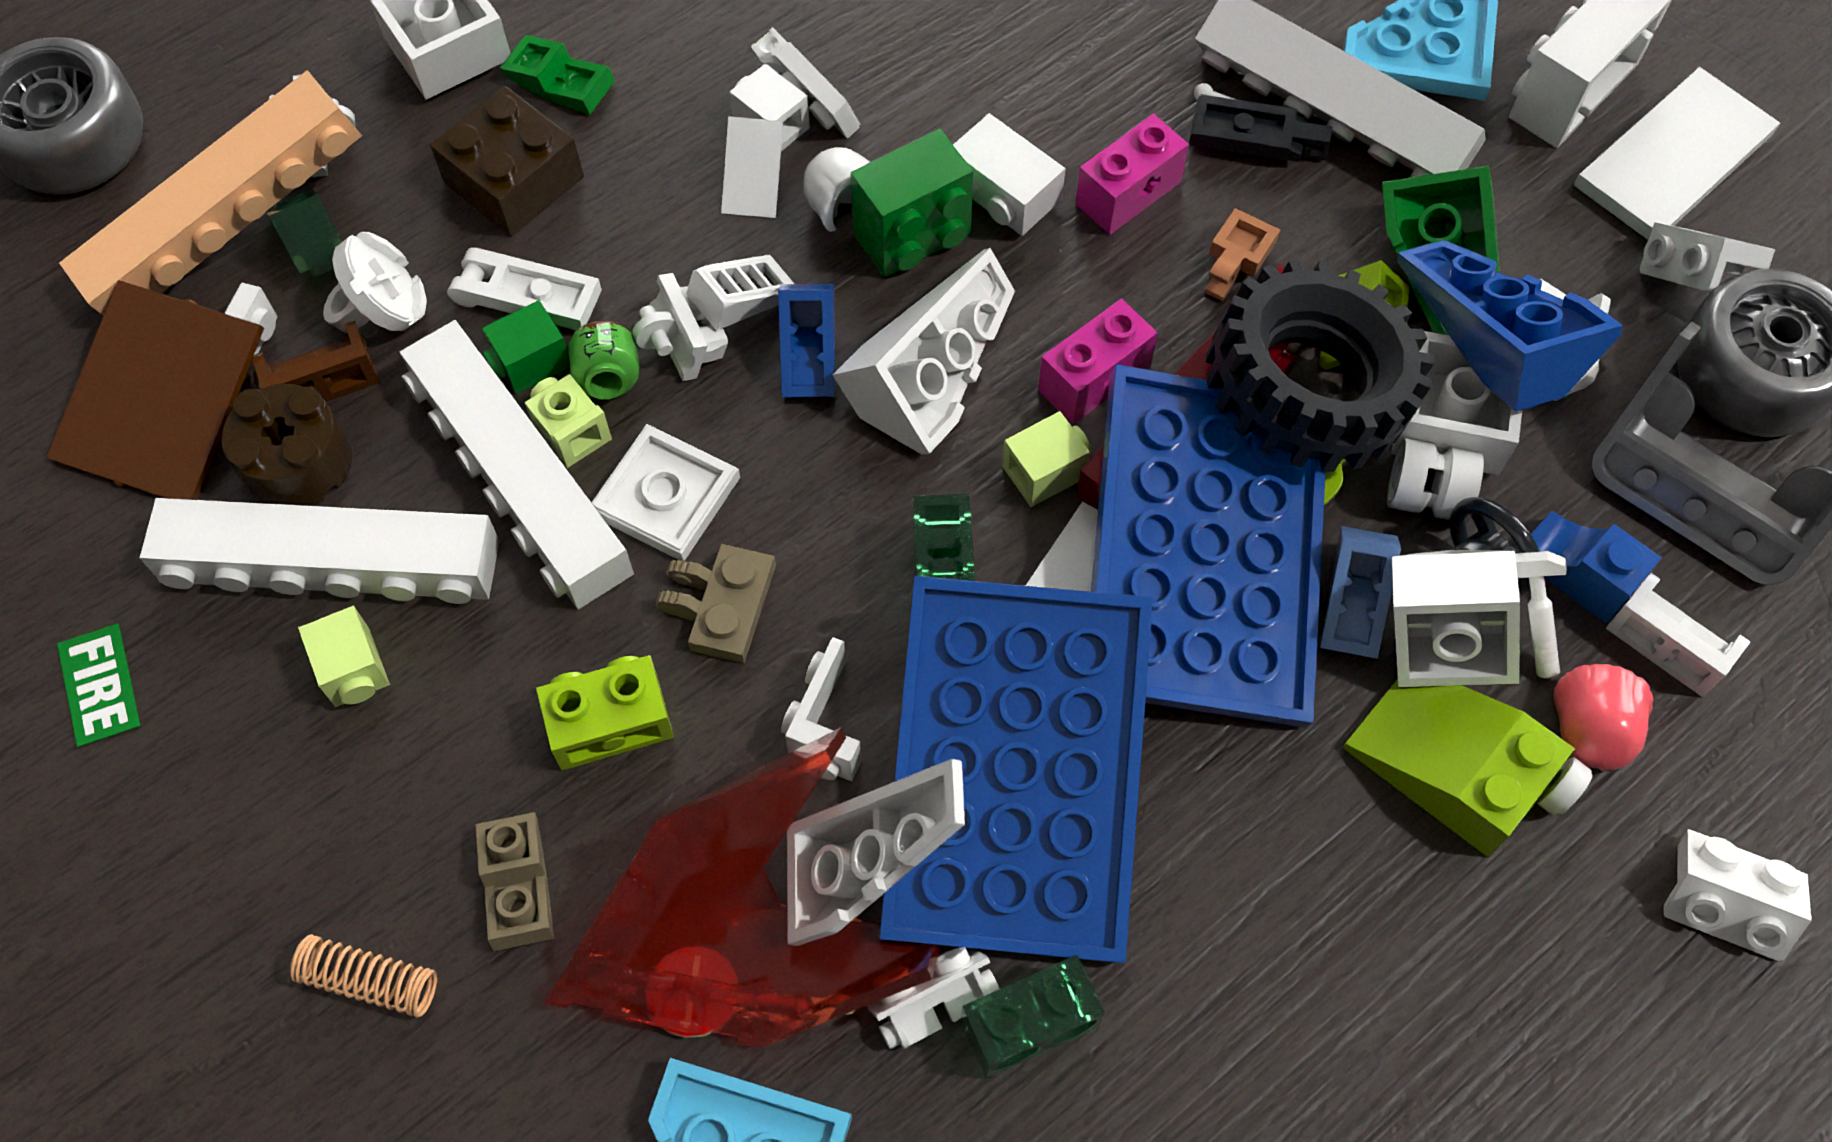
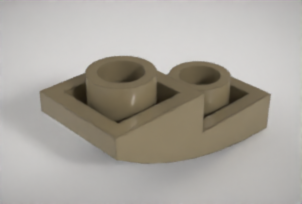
M535 812L476 824L479 877L485 887L487 934L493 951L554 939L545 860L538 819Z

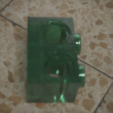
M969 494L913 496L916 576L975 581Z
M1075 955L963 1005L961 1024L987 1080L1099 1029L1105 1011L1078 955Z

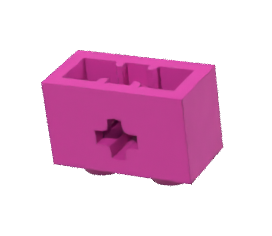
M1152 114L1080 166L1075 205L1110 236L1181 183L1189 143L1155 114Z
M1121 298L1042 356L1038 391L1074 425L1108 399L1110 372L1116 364L1146 370L1151 367L1158 332Z

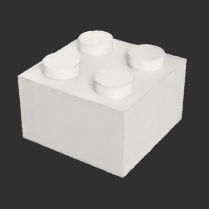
M369 0L384 39L426 100L505 62L511 54L501 18L488 0Z
M1424 331L1428 339L1419 352L1433 354L1434 365L1426 376L1433 379L1432 386L1423 399L1422 405L1397 441L1393 443L1391 454L1396 455L1402 439L1408 438L1433 443L1440 454H1444L1451 447L1482 453L1484 457L1483 472L1500 475L1519 443L1522 410H1513L1481 382L1450 336Z

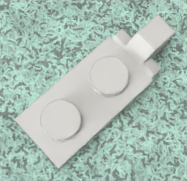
M773 27L756 44L754 43L751 46L763 65L767 64L774 71L782 72V77L807 95L812 102L808 108L825 129L828 130L834 125L848 139L860 128V123L847 100L790 42L787 43Z

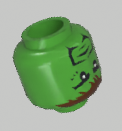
M594 321L580 327L574 332L569 341L570 375L587 396L601 400L613 399L631 390L639 378L637 343L631 331L623 325L612 321Z

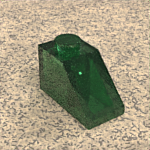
M309 189L272 206L266 211L299 273L310 270L312 276H317L334 269L332 261L334 250L343 241L321 199L314 190Z

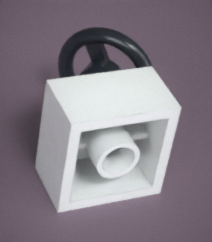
M1469 497L1457 503L1450 515L1449 529L1455 546L1453 550L1392 557L1398 687L1519 684V596L1531 591L1529 577L1517 578L1515 554L1540 551L1531 533L1511 511L1493 500L1483 497ZM1471 515L1478 531L1469 537L1467 519ZM1493 521L1498 523L1512 537L1519 550L1509 545L1506 538L1497 531Z

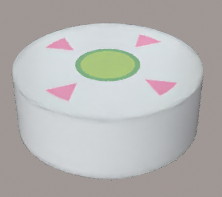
M1575 757L1569 758L1538 797L1536 803L1553 816L1562 815L1585 791L1592 779V770Z

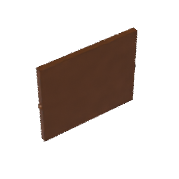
M118 280L46 458L113 480L114 484L119 487L128 485L167 499L197 500L222 438L224 424L233 410V401L240 392L264 327L199 306L191 299L186 301Z

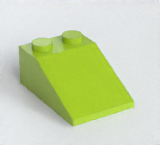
M1398 679L1343 746V749L1488 858L1511 835L1575 750L1574 747L1525 712L1463 685L1398 687Z

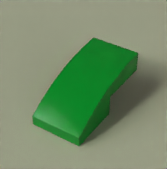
M529 35L523 37L500 67L505 77L530 92L558 105L589 115L615 82L609 66L570 58L563 43Z

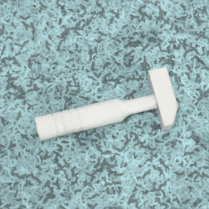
M1548 551L1515 554L1517 578L1529 577L1531 600L1528 603L1536 674L1542 678H1552L1559 675L1560 665L1551 600L1546 596L1544 576L1566 575V560L1564 557Z

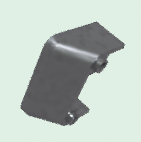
M1691 321L1676 338L1595 451L1592 459L1593 472L1598 481L1605 487L1751 580L1766 585L1782 583L1795 574L1832 528V472L1818 466L1802 467L1792 472L1779 489L1775 490L1681 431L1694 412L1695 397L1691 388L1685 382L1670 374L1669 371L1701 328Z

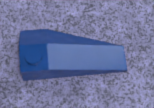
M1446 240L1398 252L1397 262L1481 382L1515 411L1533 408L1539 404L1565 397L1621 335L1623 325L1588 299L1571 292L1564 296V299L1558 298L1541 290L1542 280L1528 274L1520 279L1508 277L1496 272V261Z

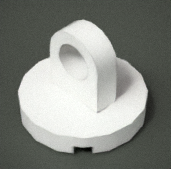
M360 232L356 236L352 234L336 246L332 261L339 283L333 288L326 300L323 311L324 319L344 333H347L345 324L354 320L358 328L371 320L376 325L390 331H404L425 315L427 299L423 283L417 275L411 279L409 273L404 268L409 264L406 260L407 258L390 242L370 232Z

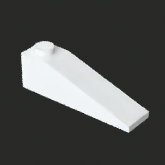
M991 248L982 250L875 334L833 374V377L860 419L921 455L930 454L959 422L965 408L960 404L968 383L976 382L982 369L977 364L986 342L995 339L1015 290Z
M950 759L787 825L789 945L799 946L838 933L965 825L962 761Z

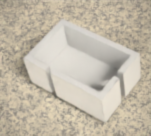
M1584 0L1583 5L1579 9L1572 6L1558 23L1555 33L1551 37L1544 34L1529 52L1527 61L1531 63V67L1521 76L1512 91V95L1517 98L1508 117L1555 148H1558L1583 122L1585 116L1588 117L1639 64L1654 35L1653 32L1658 28L1672 0Z

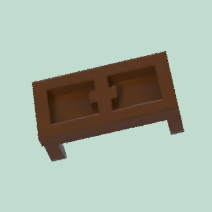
M355 320L345 324L349 339L273 365L270 362L266 363L262 352L255 354L252 359L260 389L277 384L312 387L319 392L326 402L379 384L380 380L362 331H359Z

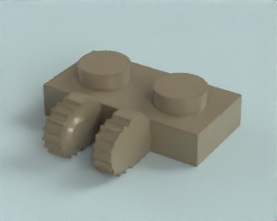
M721 544L712 571L694 562L680 561L679 559L670 561L666 574L668 578L684 586L688 585L692 588L705 590L702 602L688 594L662 590V592H659L655 606H658V609L667 614L695 621L688 640L690 651L744 664L775 571V556Z

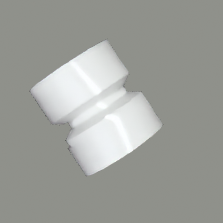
M1408 438L1402 439L1391 471L1387 493L1388 508L1419 514L1428 507L1432 509L1434 517L1450 520L1451 512L1457 503L1463 499L1478 497L1484 468L1482 453L1451 447L1444 454H1440L1433 443ZM1428 469H1436L1431 491L1424 490Z

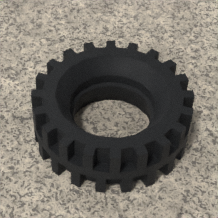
M1300 260L1288 261L1282 274L1273 265L1262 268L1256 281L1249 276L1242 283L1237 295H1234L1206 353L1205 362L1213 364L1206 376L1208 388L1222 389L1215 403L1220 413L1233 411L1239 418L1233 429L1242 438L1252 431L1264 440L1259 449L1260 451L1269 456L1272 455L1275 448L1291 454L1290 465L1303 468L1308 458L1319 460L1322 472H1334L1342 459H1345L1350 468L1354 470L1362 468L1370 455L1376 460L1380 459L1400 437L1431 389L1433 379L1426 376L1434 365L1433 354L1419 352L1428 338L1423 328L1410 329L1406 324L1412 314L1405 305L1393 308L1384 300L1389 293L1387 289L1380 284L1373 291L1358 283L1361 274L1350 269L1345 277L1331 274V264L1318 261L1313 271L1304 270ZM1281 343H1300L1322 350L1337 359L1352 375L1359 392V398L1354 401L1343 402L1312 393L1289 379L1271 359L1268 348Z

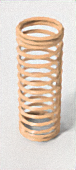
M312 934L306 936L299 943L290 966V975L294 982L304 983L307 986L314 985L317 989L324 988L327 992L334 991L337 995L345 994L348 998L355 996V999L358 1001L365 999L368 1004L375 1002L378 1007L385 1005L389 1010L396 1008L397 1012L402 1013L406 1011L409 1016H415L416 1018L422 1016L427 1011L437 985V974L433 969H423L420 966L414 970L412 963L404 967L401 960L394 964L391 957L384 960L381 954L374 957L371 951L363 955L361 948L353 952V948L350 945L343 949L340 942L333 946L330 939L323 943L320 936ZM329 944L328 955L326 957L324 966L318 974V976L316 977L317 967L324 948ZM339 947L335 967L327 979L328 966L335 950ZM349 950V957L345 970L337 982V975L341 961L345 953ZM359 953V960L355 973L347 985L351 965L356 955ZM304 956L302 963V974L299 976L300 965L302 958ZM369 956L368 968L366 970L362 982L357 988L358 979L362 966L367 957ZM379 959L377 974L371 987L368 989L372 970ZM389 963L386 980L378 993L382 973ZM399 966V973L396 983L391 993L389 994V988L392 981V977L397 967ZM410 968L409 977H408L406 986H405V988H404V990H403L401 996L399 997L400 988H401V985H402L404 976H405L406 972L408 971V969ZM322 978L323 984H318L317 982ZM428 978L424 996L422 998V1001L418 1005L420 992L425 981ZM332 981L333 987L327 986ZM343 982V990H339L338 987ZM353 985V993H349L348 990ZM363 988V996H359L358 993ZM373 992L374 998H368V996ZM384 993V1001L380 1002L378 999ZM394 996V1005H390L389 1001ZM404 998H405V1001H404V1006H405V1007H404V1008H400L399 1005L402 1003V1001H403Z

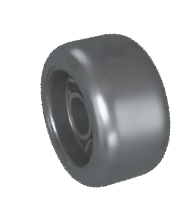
M50 37L19 44L0 55V169L11 180L39 193L52 195L72 194L91 189L108 181L130 162L141 142L143 115L139 103L123 74L106 53L81 40Z
M1757 269L1735 275L1720 283L1718 287L1709 293L1687 324L1688 326L1692 321L1701 328L1677 360L1680 380L1685 382L1693 391L1695 405L1709 418L1722 426L1756 437H1780L1794 434L1809 428L1824 417L1832 408V291L1821 283L1798 273L1780 269Z

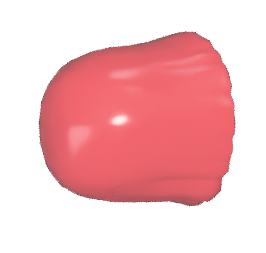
M1592 664L1590 666L1582 665L1575 667L1559 679L1554 688L1553 701L1559 717L1561 737L1575 748L1570 756L1575 757L1588 768H1597L1601 771L1617 770L1631 764L1644 749L1649 716L1653 709V694L1644 678L1637 677L1632 671L1619 666Z

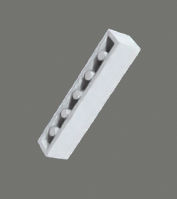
M1218 0L1195 37L1196 42L1202 51L1205 52L1202 59L1215 69L1226 73L1229 67L1245 75L1242 82L1254 91L1264 96H1267L1270 90L1286 98L1283 104L1285 107L1297 109L1296 115L1307 120L1311 114L1320 117L1328 122L1326 126H1332V135L1347 143H1351L1354 137L1371 146L1367 153L1379 162L1389 167H1393L1396 162H1399L1413 170L1410 177L1467 169L1486 140L1485 129L1252 0Z
M456 320L400 351L401 357L409 371L403 374L401 378L418 404L425 399L430 403L434 410L430 411L428 416L445 441L454 437L461 448L455 450V454L469 476L473 479L481 474L486 481L488 487L482 491L496 514L501 518L509 513L517 526L512 528L511 532L528 557L537 553L546 566L540 569V573L557 598L566 593L577 610L634 575L624 546Z
M156 498L140 559L157 577L160 583L177 589H189L193 584L216 585L221 589L232 592H243L248 590V587L271 588L276 592L288 595H298L303 593L304 590L327 591L332 595L343 598L357 597L359 593L382 594L387 598L399 601L412 600L415 596L438 597L449 603L464 604L469 602L470 599L489 600L500 540L488 515Z

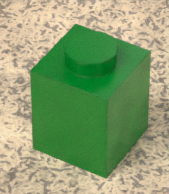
M540 300L482 328L490 347L482 352L484 359L499 379L506 377L516 394L570 368L569 354L564 339Z

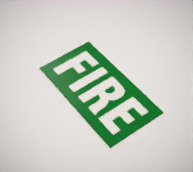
M119 623L57 643L77 747L140 727Z

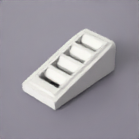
M764 255L706 265L693 270L686 294L717 331L779 305L778 290L781 285L794 283L771 255ZM764 273L768 276V278L773 282L775 286L771 285V283L763 275ZM753 278L761 288L758 289L750 279ZM737 284H740L745 291H742ZM724 289H727L730 294H726Z

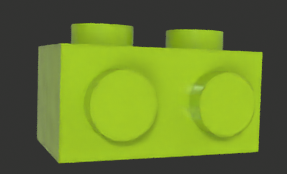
M650 655L641 658L636 656L620 657L611 661L606 668L585 674L580 672L564 673L552 679L550 684L536 687L551 752L562 771L674 738L659 680Z

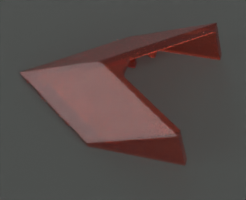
M842 727L657 819L644 839V843L621 876L573 954V958L543 1004L567 1008L570 1004L599 1009L603 1010L602 1016L696 1035L701 1034L703 1027L713 1028L714 1030L711 1031L713 1033L738 1037V1043L764 1047L932 980L942 945L880 939L881 923L854 918L836 934L799 946L788 944V905L780 903L764 867L844 743L846 736Z

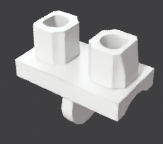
M673 273L658 275L656 282L660 292L650 305L640 309L641 320L633 328V337L640 348L656 349L661 356L670 354L682 381L697 379L702 363L723 358L728 338L723 328L716 331L712 325L698 326L697 321L705 320V316L687 296L688 286L679 287Z

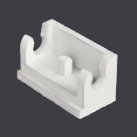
M1650 573L1608 624L1606 629L1698 695L1704 697L1728 674L1750 641L1739 635L1734 642L1726 643L1652 591L1660 581V578Z

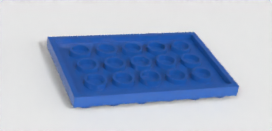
M1116 364L1110 372L1091 592L1153 597L1145 703L1304 728L1309 726L1314 720L1325 472H1322L1319 460L1308 458L1303 468L1290 465L1291 454L1275 448L1272 455L1269 456L1260 451L1259 449L1264 440L1252 431L1242 438L1233 429L1239 418L1233 411L1220 413L1215 403L1222 389L1208 388L1206 380Z
M914 576L895 781L950 759L962 761L965 825L884 893L880 939L1126 963L1153 597Z

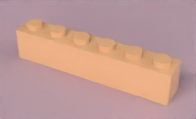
M307 70L59 262V264L86 302L103 316L118 280L162 293L171 285L180 281L185 274L212 253L221 249L226 242L254 220L262 217L267 210L295 188L304 184L309 177L332 159L342 154L362 135Z

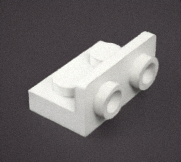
M1654 222L1649 240L1644 249L1640 273L1712 292L1719 286L1723 272L1738 275L1744 272L1745 266L1769 269L1775 249Z

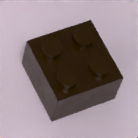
M503 86L430 144L443 182L510 237L515 235L584 177L574 138L507 86Z

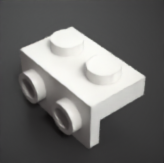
M1688 829L1678 844L1677 884L1664 903V916L1766 957L1783 961L1812 921L1808 874L1796 870L1793 866L1783 861L1769 860L1737 848L1725 839L1708 837Z

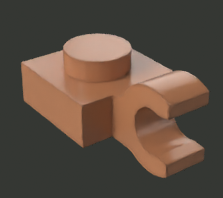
M1235 208L1212 241L1209 255L1216 258L1217 261L1209 272V276L1212 279L1206 286L1204 293L1223 301L1240 270L1254 277L1277 243L1280 229Z

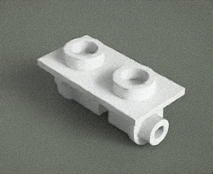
M958 947L934 959L932 962L934 969L914 980H912L910 975L901 976L880 987L877 990L879 998L866 1005L878 1021L887 1017L888 1022L880 1025L879 1029L888 1048L892 1049L900 1044L905 1049L942 1029L933 1009L934 1006L942 1002L952 1022L992 1003L991 996L1000 992L997 981L989 969L981 973L978 970L990 963L989 958L975 948L967 952L965 947Z

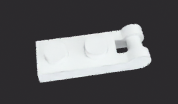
M473 247L467 250L461 262L464 270L461 276L454 277L447 290V295L454 302L464 307L471 308L477 304L508 313H513L540 300L555 325L578 330L587 324L602 289L599 279ZM491 276L488 283L482 281L483 279L489 278Z

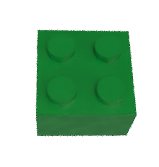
M937 129L850 172L854 236L884 278L900 270H909L920 263L923 258L943 248H953L960 244L965 237L971 235L973 170L941 129Z

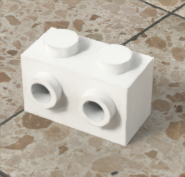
M990 113L953 144L973 170L972 199L988 210L996 222L1001 225H1008L1021 236L1062 200L1066 168Z

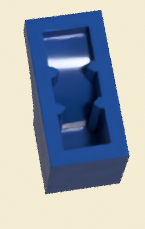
M782 284L778 290L782 397L835 396V378L833 377L835 373L836 336L834 284Z
M1551 511L1531 534L1540 552L1548 551L1564 557L1566 560V575L1544 576V579L1606 624L1662 559V557L1614 523L1609 529H1593L1573 523L1554 511Z

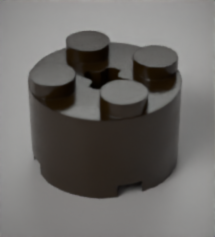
M277 384L259 390H244L234 399L233 410L223 427L222 447L226 458L244 484L263 503L315 506L324 501L323 494L329 491L335 484L339 488L346 480L352 463L351 447L328 404L316 389L294 384Z

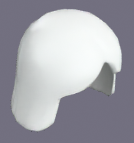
M835 147L820 152L808 164L804 173V194L811 208L820 216L823 225L829 232L837 229L834 226L833 218L838 214L839 204H852L850 172L870 163L866 158L848 148Z

